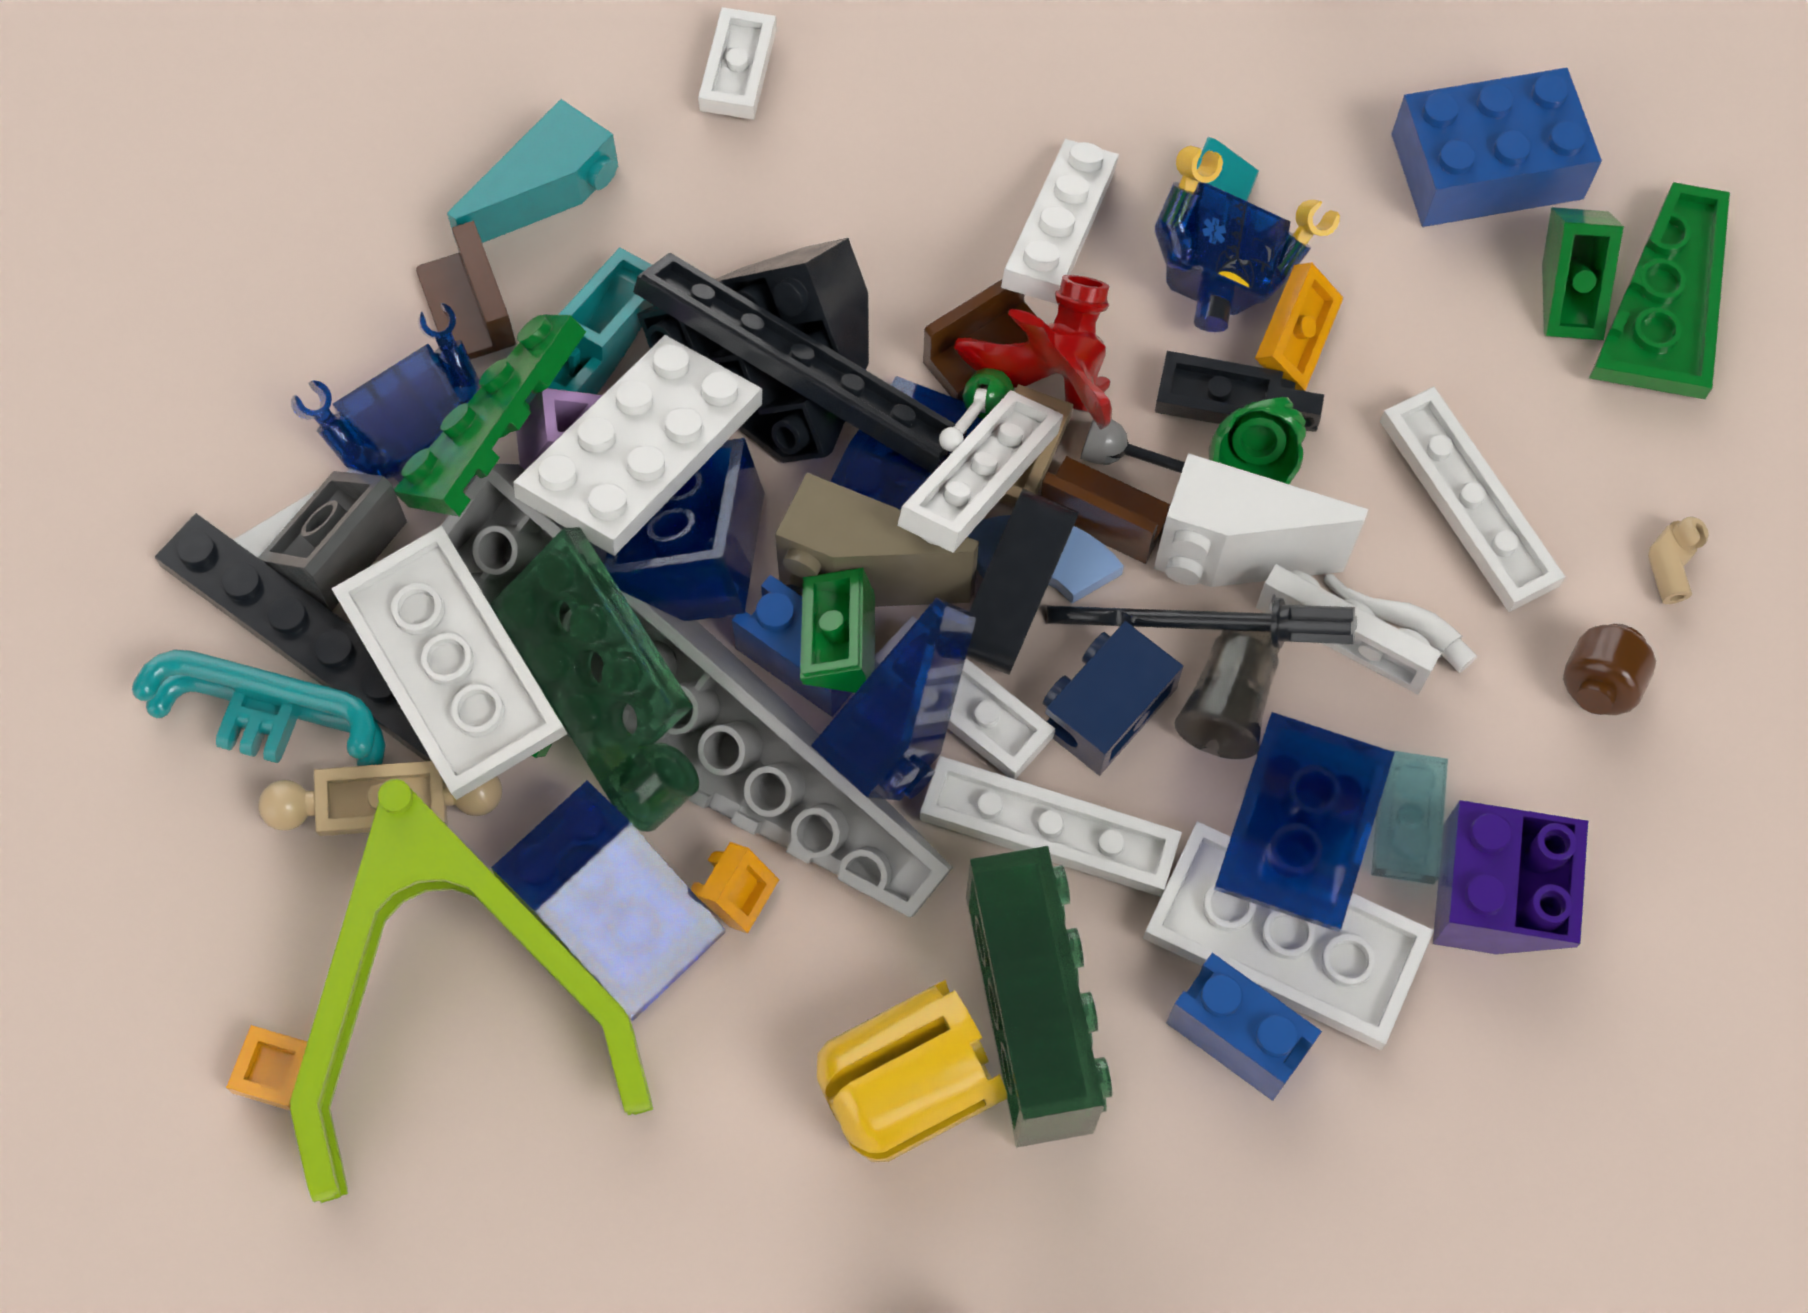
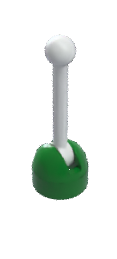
M982 368L976 371L967 381L962 396L967 411L954 427L945 428L941 432L939 442L944 450L953 452L963 442V434L977 417L984 419L1010 390L1014 391L1010 378L1004 372L991 368ZM981 384L988 385V388H981Z

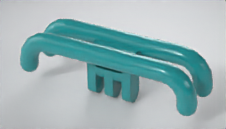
M177 649L160 653L145 663L132 684L134 697L140 701H147V712L154 718L167 716L177 698L189 692H198L230 701L216 736V746L218 748L232 750L241 729H245L240 741V753L255 757L265 735H268L263 758L266 761L279 763L284 755L296 721L299 719L350 733L346 748L348 754L357 759V766L380 765L383 763L386 744L382 729L374 721L373 714L361 699L345 691L199 652Z

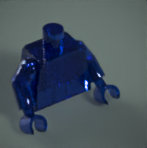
M440 303L448 319V324L444 331L436 332L431 330L427 326L423 312L421 311L419 314V329L427 337L435 339L439 348L435 352L429 344L424 345L334 402L333 407L336 414H333L329 409L332 402L331 392L320 381L312 380L308 383L312 391L317 393L321 403L318 410L306 408L297 395L292 396L291 408L294 413L306 420H316L320 425L317 428V432L348 469L363 474L384 476L386 479L394 478L400 482L404 478L401 474L402 469L408 460L420 450L429 449L443 432L440 427L445 417L457 406L468 403L480 389L478 375L461 340L455 341L452 334L456 324V317L452 308L447 304Z

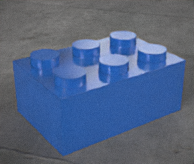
M1568 67L1405 94L1391 133L1422 227L1583 200L1602 162Z

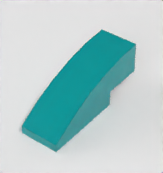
M619 247L558 314L571 315L586 333L548 387L549 389L598 394L642 328L637 314L654 306L633 293L637 276L652 266V264ZM530 393L526 401L530 403L536 394Z

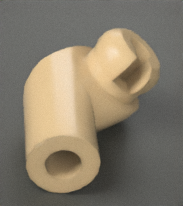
M1690 516L1682 521L1678 520L1670 523L1649 549V562L1663 604L1679 603L1692 596L1684 566L1697 552V548H1701L1707 543L1709 536L1704 522L1696 517Z

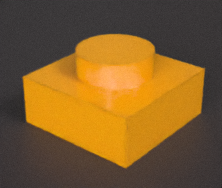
M251 1025L226 1088L232 1094L290 1111V1100L308 1042Z

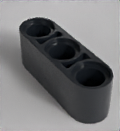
M1022 489L954 646L955 650L982 664L1008 675L1010 674L1079 515L1078 511L1027 489Z

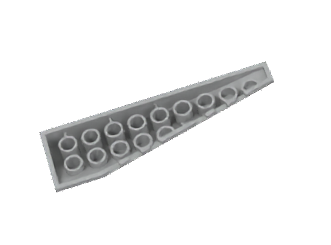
M496 463L487 477L479 478L476 476L465 491V494L471 501L460 517L448 515L442 523V527L531 674L575 704L563 726L566 732H568L566 736L587 747L594 746L615 757L617 763L702 808L709 807L732 819V824L753 835L759 833L787 848L786 852L806 863L813 862L838 875L840 881L910 918L919 911L953 867L865 778L743 662L620 552L615 556L611 555L516 499L513 481L525 471L519 464Z

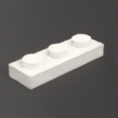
M1277 564L1265 581L1256 606L1257 609L1264 613H1272L1275 598H1283L1285 605L1355 607V616H1357L1355 643L1322 644L1416 694L1420 693L1442 653L1430 646L1428 640L1418 632L1407 628L1398 629L1375 617L1373 611L1365 604L1353 599L1343 600L1322 589L1319 583L1310 575L1298 570L1289 571Z
M914 616L875 655V671L1010 778L1017 779L1054 737L1055 728Z

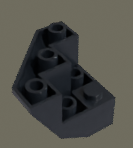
M849 238L806 246L742 267L715 279L863 369H867L869 364L868 290ZM652 306L637 314L650 349L666 335L762 388V405L745 421L739 430L780 462L786 463L825 458L833 452L845 423L843 419L658 307Z

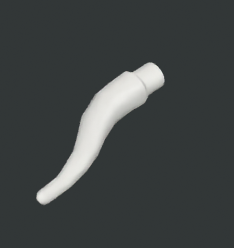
M1333 574L1325 575V584L1341 599L1359 601L1369 607L1375 617L1418 632L1428 640L1430 646L1442 652L1439 658L1444 657L1459 673L1465 670L1477 658V655L1461 640L1463 636L1435 613L1407 602L1371 598L1347 588Z

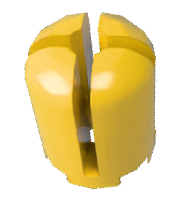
M946 979L828 1040L817 1053V1082L835 1119L839 1122L850 1147L871 1162H889L1008 1099L1001 1075L998 1074L992 1078L985 1064L989 1063V1060L980 1042L982 1036L957 992L955 990L949 992Z

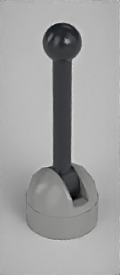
M1111 419L1110 424L1106 428L1101 430L1095 421L1092 420L1080 459L1095 464L1109 465L1127 455L1178 473H1182L1185 464L1183 461L1129 444L1126 431L1113 419Z

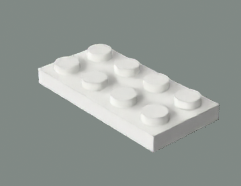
M664 335L513 481L515 498L615 556L762 405V388Z
M442 525L332 588L450 793L456 800L567 735L562 723Z
M1197 821L1147 926L1143 939L1200 966H1203L1213 952L1289 1008L1376 1049L1382 1050L1387 1043L1434 930Z

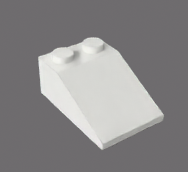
M1188 453L1166 517L1154 569L1165 572L1170 579L1180 584L1196 585L1200 583L1209 587L1266 581L1276 564L1289 571L1298 570L1310 576L1343 572L1364 524L1368 509Z

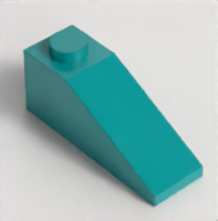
M560 99L447 212L451 229L452 227L474 221L481 242L484 243L583 204L596 189L601 190L611 182L619 167L613 134L563 99Z

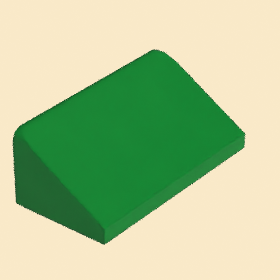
M863 567L803 577L800 680L802 684L859 694L874 693L875 594Z

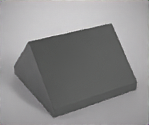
M333 471L258 558L332 611L339 603L332 588L370 567L405 526L407 520L392 484L384 476Z

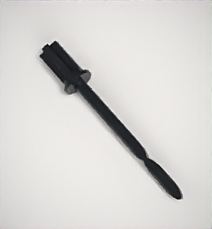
M1275 598L1272 613L1047 606V624L1121 626L1124 621H1127L1133 627L1271 632L1272 645L1277 648H1282L1284 642L1354 644L1355 630L1357 629L1355 607L1285 605L1283 598Z

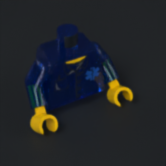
M1187 146L1180 150L1176 157L1177 170L1182 175L1181 181L1173 182L1156 221L1154 232L1166 263L1167 285L1172 291L1197 301L1194 325L1207 332H1222L1228 328L1230 315H1237L1255 304L1265 303L1288 280L1293 266L1300 264L1311 250L1307 243L1313 235L1327 236L1333 233L1340 222V215L1337 211L1329 210L1322 216L1319 224L1314 226L1313 216L1320 208L1322 201L1315 199L1304 201L1297 208L1295 220L1298 228L1292 233L1289 231L1291 221L1208 184L1214 181L1222 170L1223 160L1221 155L1208 150L1203 155L1201 165L1197 169V162L1202 150L1195 146Z

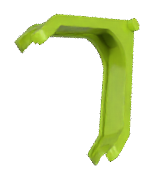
M390 779L384 782L378 792L379 803L290 1100V1112L307 1187L313 1202L320 1201L323 1203L348 1194L345 1171L330 1107L385 923L404 902L428 891L454 890L477 898L603 1027L625 1113L627 1112V1115H636L654 1110L633 1025L624 1008L404 781Z

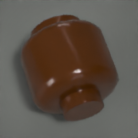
M1614 623L1589 628L1579 638L1565 665L1563 681L1568 693L1584 710L1597 715L1624 714L1630 712L1640 703L1654 674L1656 658L1646 639L1634 628Z

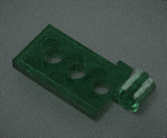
M580 527L563 528L489 605L617 813L630 826L640 831L651 832L664 823L699 789V776L691 761L675 747L665 743L655 744L694 706ZM564 601L569 605L572 612L568 632L562 627L559 618L560 607ZM595 652L600 655L604 663L601 683L596 681L591 671V659ZM627 703L634 709L637 717V727L633 735L628 732L623 723V712Z

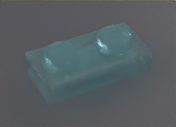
M1392 750L1384 751L1380 762L1371 875L1427 884H1435L1440 876L1447 758Z

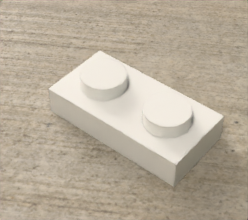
M721 8L698 96L700 111L755 119L777 30L775 15Z

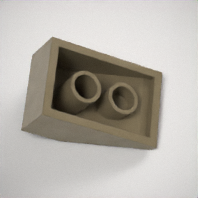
M808 472L775 533L780 582L802 596L803 577L863 567L874 590L875 607L970 603L975 591L979 541L967 537L952 553L938 545L930 544L920 536L897 526L901 513L900 509Z

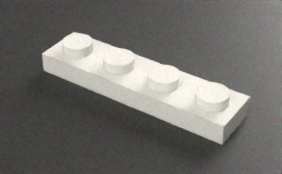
M1064 140L1004 269L1001 288L1058 304L1055 299V292L1060 289L1062 276L1071 275L1115 173L1119 154L1103 150L1092 143Z
M1432 387L1384 410L1380 423L1508 612L1560 587L1565 579V575L1436 388Z
M1010 390L902 506L897 526L920 536L930 544L938 545L953 553L1056 437L1063 414Z
M939 756L920 811V821L1159 897L1163 895L1182 834L1181 831L943 756Z

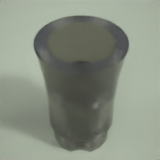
M1222 630L1221 635L1215 639L1206 665L1194 690L1174 723L1178 734L1190 745L1201 751L1226 759H1246L1258 752L1263 715L1270 687L1279 664L1277 655L1280 648L1273 647L1271 632Z

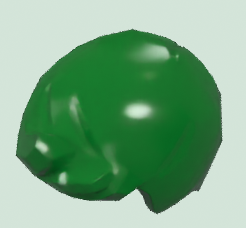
M1289 397L1272 398L1247 404L1232 412L1221 422L1210 442L1208 449L1209 460L1290 484L1299 472L1303 462L1302 442L1306 437V429L1304 427L1306 421L1301 412L1293 409V403Z

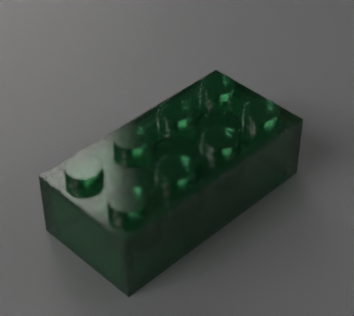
M1048 846L970 859L966 902L1002 1080L1007 1091L1008 1099L1006 1100L1016 1148L1094 1134L1101 1113L1107 1111L1106 1098L1112 1097V1083L1106 1058H1094L1092 1032L1098 1031L1097 1013L1091 992L1080 993L1078 968L1084 967V957L1077 928L1066 929L1064 905L1070 904V892L1064 866L1053 867Z

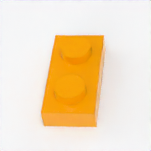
M1313 262L1293 266L1255 356L1256 361L1263 368L1283 371L1282 378L1295 382V389L1306 391L1344 298Z

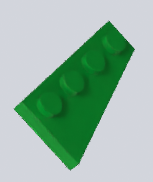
M1676 182L1672 183L1589 379L1699 399L1707 398L1713 388L1730 192Z
M553 314L538 315L525 324L517 335L519 344L506 359L496 361L482 374L479 380L481 388L468 403L457 406L445 417L440 427L443 432L429 449L420 450L408 460L401 472L404 478L394 488L396 495L409 508L460 517L471 501L463 493V490L475 475L479 478L489 475L500 459L492 448L499 438L508 435L510 432L520 430L531 413L529 411L530 405L526 401L530 393H540L550 386L585 335L586 331L571 315Z

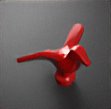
M1062 276L1060 289L1055 292L1058 314L1054 323L1046 324L1041 318L1029 312L1010 309L1008 315L1028 336L1029 341L1025 343L997 344L972 338H958L955 341L954 349L975 371L982 368L1000 370L1010 378L1013 388H1017L1018 384L1026 387L1053 374H1061L1064 378L1065 401L1073 404V409L1090 413L1100 430L1106 428L1111 422L1112 407L1109 398L1104 393L1110 387L1111 382L1107 377H1098L1106 356V346L1096 334V321L1100 313L1106 311L1109 307L1107 301L1109 285L1107 283L1085 276Z

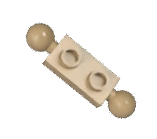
M432 761L314 769V790L306 791L300 784L291 780H279L271 783L264 789L259 798L258 808L263 821L276 830L287 831L295 829L308 816H315L316 833L319 836L370 833L379 803L378 792L380 787L390 779H399L404 781L448 826L447 806L456 805L460 811L470 816L486 815L498 806L502 797V785L500 779L496 776L456 800Z

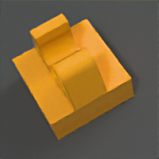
M729 842L725 851H715L707 859L715 868L706 883L703 885L700 882H694L690 891L730 928L749 933L779 882V878L748 847Z

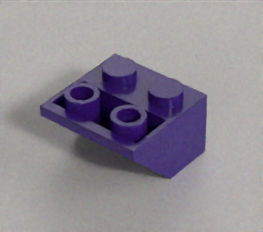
M1459 800L1443 824L1433 944L1496 955L1578 947L1581 944L1588 820Z

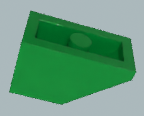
M1551 207L1542 261L1545 336L1604 340L1624 226L1609 211Z

